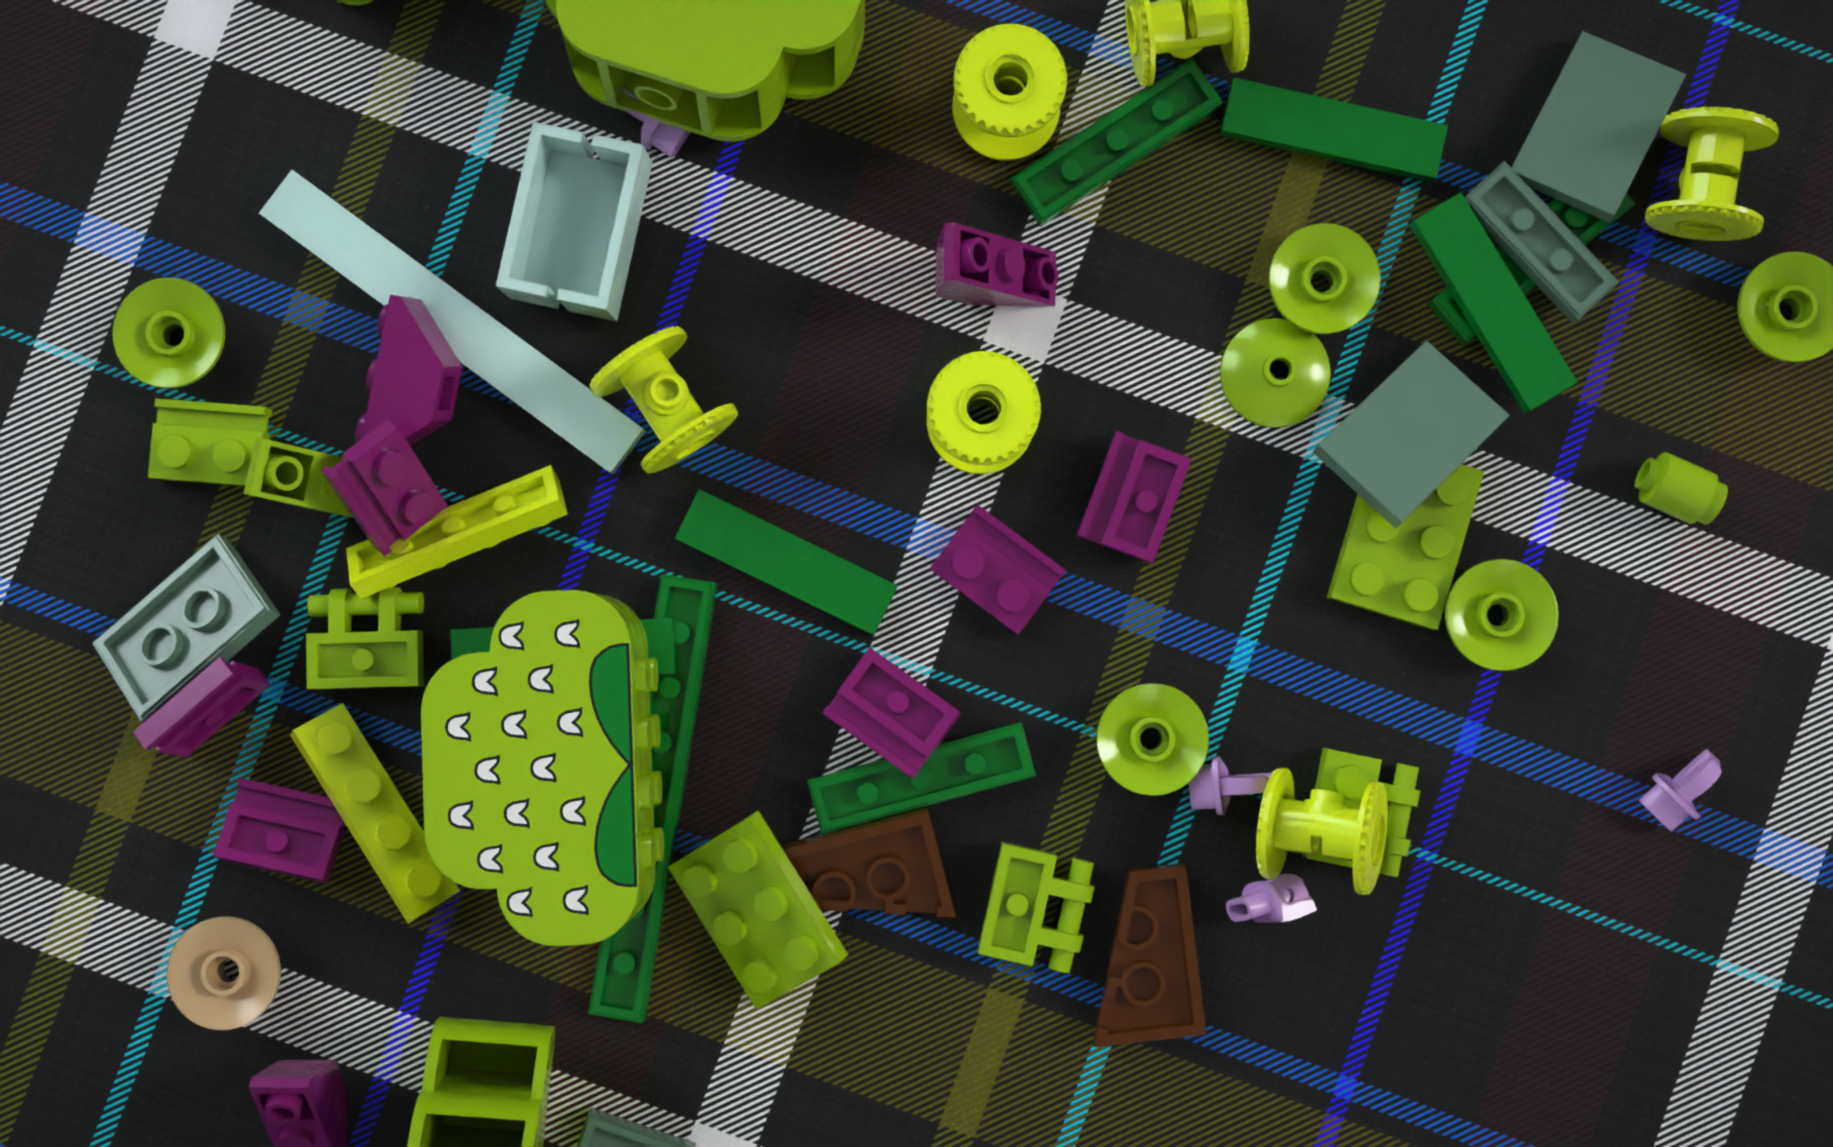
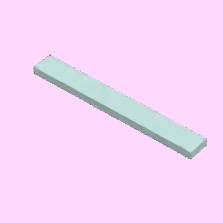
M294 170L289 172L259 212V214L382 305L388 304L390 295L421 299L462 364L614 475L646 432V430L601 397H595L588 387Z

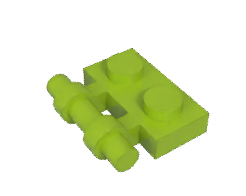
M392 587L360 599L357 594L352 593L350 588L331 589L330 593L326 595L309 596L307 603L309 616L328 617V633H306L307 689L424 686L423 631H401V618L403 614L423 613L424 596L422 592H402L400 587ZM378 615V631L352 632L351 620L353 616Z
M1323 748L1315 789L1346 795L1345 806L1360 809L1367 785L1370 781H1378L1382 760ZM1397 763L1393 784L1380 782L1386 787L1387 801H1389L1387 833L1380 874L1398 877L1402 856H1408L1411 840L1406 838L1411 808L1412 806L1418 807L1421 791L1415 789L1419 767ZM1320 843L1316 855L1302 853V856L1307 859L1351 868L1353 866V861L1325 857L1322 854V843Z
M1001 842L978 945V954L1033 966L1037 946L1043 945L1052 948L1048 968L1063 973H1070L1074 952L1080 953L1084 935L1079 933L1085 903H1091L1095 888L1094 885L1090 884L1094 863L1072 858L1068 879L1053 876L1057 860L1056 854ZM1049 895L1064 898L1057 928L1042 925Z

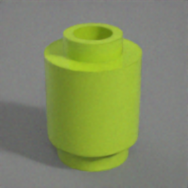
M1668 452L1660 454L1656 459H1647L1641 466L1635 479V488L1640 489L1639 501L1688 524H1693L1697 521L1705 525L1711 523L1721 511L1728 494V486L1718 481L1717 474Z

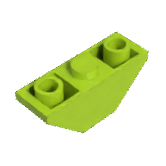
M256 437L243 494L353 518L321 472L327 465L331 468L335 467L344 459L343 457Z

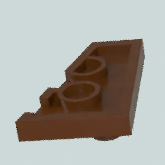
M928 807L780 845L820 910L846 912L849 909L885 911V914L906 915V912L934 913L936 917L956 918Z
M1179 863L1128 869L1093 1045L1094 1047H1104L1206 1035L1186 865Z

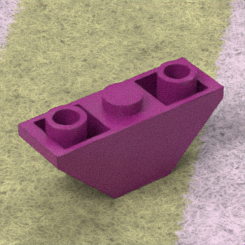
M955 222L944 224L936 241V297L968 305L1055 306L1056 285L1058 282L1056 252Z
M390 295L388 304L382 308L378 318L377 331L381 337L378 357L371 363L367 373L366 386L370 392L367 412L362 415L358 422L355 440L357 443L387 419L400 429L411 447L452 420L463 366L421 299Z
M278 1060L251 1077L248 1088L274 1147H347L348 1091L336 1060Z

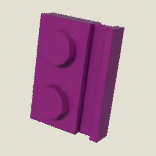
M387 419L342 454L344 459L335 467L331 468L327 465L321 470L373 547L384 556L391 552L389 546L400 537L406 540L448 506L400 429Z
M1116 431L1076 536L1152 564L1192 459L1151 443L1136 440Z
M978 504L929 568V570L1017 635H1019L1066 571Z
M870 647L839 688L838 694L822 712L913 780L961 715L960 711Z
M219 657L134 730L133 734L146 750H150L155 746L158 752L188 757L271 684L259 668L236 661L227 663L223 657Z
M239 778L237 783L239 788L234 802L230 803L213 856L218 860L328 884L345 831L343 829L345 822L329 797Z

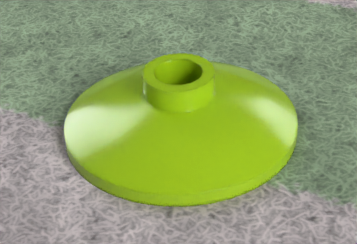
M1319 223L1295 231L1279 246L1273 256L1269 269V289L1273 302L1279 312L1294 326L1316 334L1338 333L1356 325L1372 309L1380 289V268L1372 248L1356 232L1337 224ZM1314 274H1322L1328 279L1329 288L1327 291L1319 292L1313 288L1311 278Z
M1784 252L1762 261L1751 270L1741 286L1737 310L1742 330L1756 349L1770 358L1789 363L1813 360L1833 349V266L1813 254ZM1780 302H1785L1790 306L1792 315L1789 320H1786L1781 315L1779 310Z
M158 278L138 286L123 300L113 323V344L121 364L138 380L159 388H180L200 380L215 366L224 347L225 323L219 306L204 289L179 278ZM182 327L184 330L183 340L179 345L173 346L170 342V334L174 329Z
M1265 319L1248 325L1230 341L1221 361L1220 380L1227 401L1241 417L1262 427L1282 428L1303 421L1321 405L1330 384V362L1320 340L1314 333L1304 331L1286 319ZM1273 361H1282L1288 367L1286 379L1278 380L1271 375L1270 364Z
M1489 560L1469 568L1454 583L1446 602V627L1454 646L1469 661L1490 670H1515L1531 664L1548 649L1558 627V604L1552 588L1535 569L1514 560ZM1493 605L1499 606L1504 614L1503 621L1497 626L1492 625L1487 618V612Z
M1147 683L1124 690L1107 705L1098 724L1096 742L1098 754L1104 768L1118 784L1138 794L1155 796L1168 794L1184 787L1198 774L1207 756L1209 733L1201 710L1189 696L1168 685ZM1147 728H1155L1160 735L1158 745L1152 749L1144 748L1140 742L1141 733Z

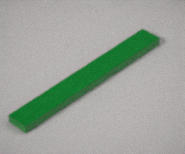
M661 574L654 619L674 618L673 642L675 643L676 673L659 674L658 690L650 692V714H658L660 719L659 748H652V771L661 772L662 802L661 805H654L653 807L654 827H662L664 833V859L655 864L654 887L644 907L616 933L600 941L588 1010L590 1015L637 1023L646 1021L670 877L668 866L672 864L716 599L718 583Z

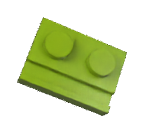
M155 398L154 407H158L157 421L153 423L148 478L245 487L256 437L270 440V434L267 431L269 418H272V409L262 406Z

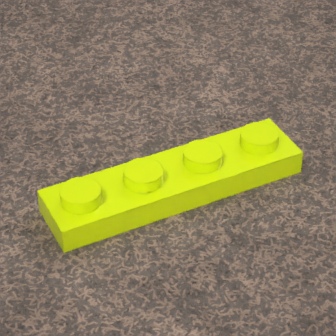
M549 465L448 506L409 538L404 540L400 537L390 545L391 552L386 556L376 550L369 540L346 548L350 586L358 597L362 599L386 588H392L401 582L433 569L442 568L457 559L484 548L493 547L506 539L533 528L545 526L555 519L568 515L558 476L552 466Z
M343 703L291 732L290 736L408 924L461 891L458 885L446 877L432 861L426 847L424 831Z

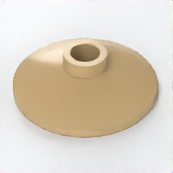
M232 916L210 918L188 929L174 945L167 964L168 989L176 1007L193 1023L213 1030L236 1029L257 1019L273 1002L281 979L279 955L269 936L261 928L248 920ZM227 960H232L238 965L239 975L236 979L227 977L224 972V964Z

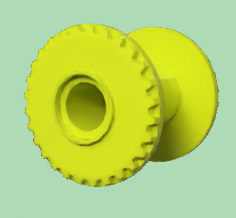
M1125 0V20L1129 51L1134 73L1140 86L1147 87L1153 85L1156 71V54L1170 53L1176 58L1185 59L1197 54L1203 47L1221 45L1225 63L1231 73H1238L1246 68L1249 55L1247 0H1160L1154 2L1149 0Z
M1001 24L981 31L965 45L958 57L954 71L952 113L960 136L974 151L990 159L1013 161L1034 154L1049 141L1057 127L1060 107L1067 88L1065 63L1055 44L1034 28L1020 24ZM1004 92H1008V93H1012V94H1014V95H1012V96H1010V95H1004L1003 93H1004Z
M1728 107L1681 109L1666 115L1660 126V134L1672 143L1688 147L1685 167L1679 176V188L1681 191L1679 200L1664 201L1649 206L1645 211V222L1654 230L1671 236L1704 241L1742 240L1760 233L1763 228L1764 218L1751 209L1735 205L1743 152L1763 149L1776 143L1779 136L1777 123L1773 122L1771 118L1756 114V112Z
M679 326L665 328L633 344L602 367L589 384L591 392L595 397L607 396L623 388L627 390L661 441L640 463L643 470L649 474L668 468L693 454L721 434L738 416L737 409L733 403L719 406L704 414L689 392L686 382L677 374L668 361L687 340L686 332Z
M978 351L952 360L936 376L928 394L927 430L932 445L947 463L964 472L989 474L1009 467L1023 455L1037 430L1041 414V402L1037 386L1031 375L1022 365L1000 353ZM984 404L994 410L997 419L990 424H978L969 417L967 411L972 406Z
M1288 768L1273 770L1263 793L1257 824L1256 861L1259 874L1266 879L1275 880L1281 873L1288 851L1316 855L1319 845L1322 843V854L1325 857L1353 861V885L1355 892L1359 895H1369L1373 891L1379 876L1386 841L1388 802L1384 784L1379 781H1370L1365 789L1360 809H1353L1344 805L1346 795L1328 790L1311 789L1310 799H1305L1304 801L1295 800L1294 781L1291 771Z

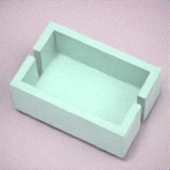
M533 122L496 287L510 299L556 309L559 308L561 303L570 312L617 322L653 164L645 147L641 144L594 134L590 144L583 132ZM594 151L596 152L600 160L592 158Z

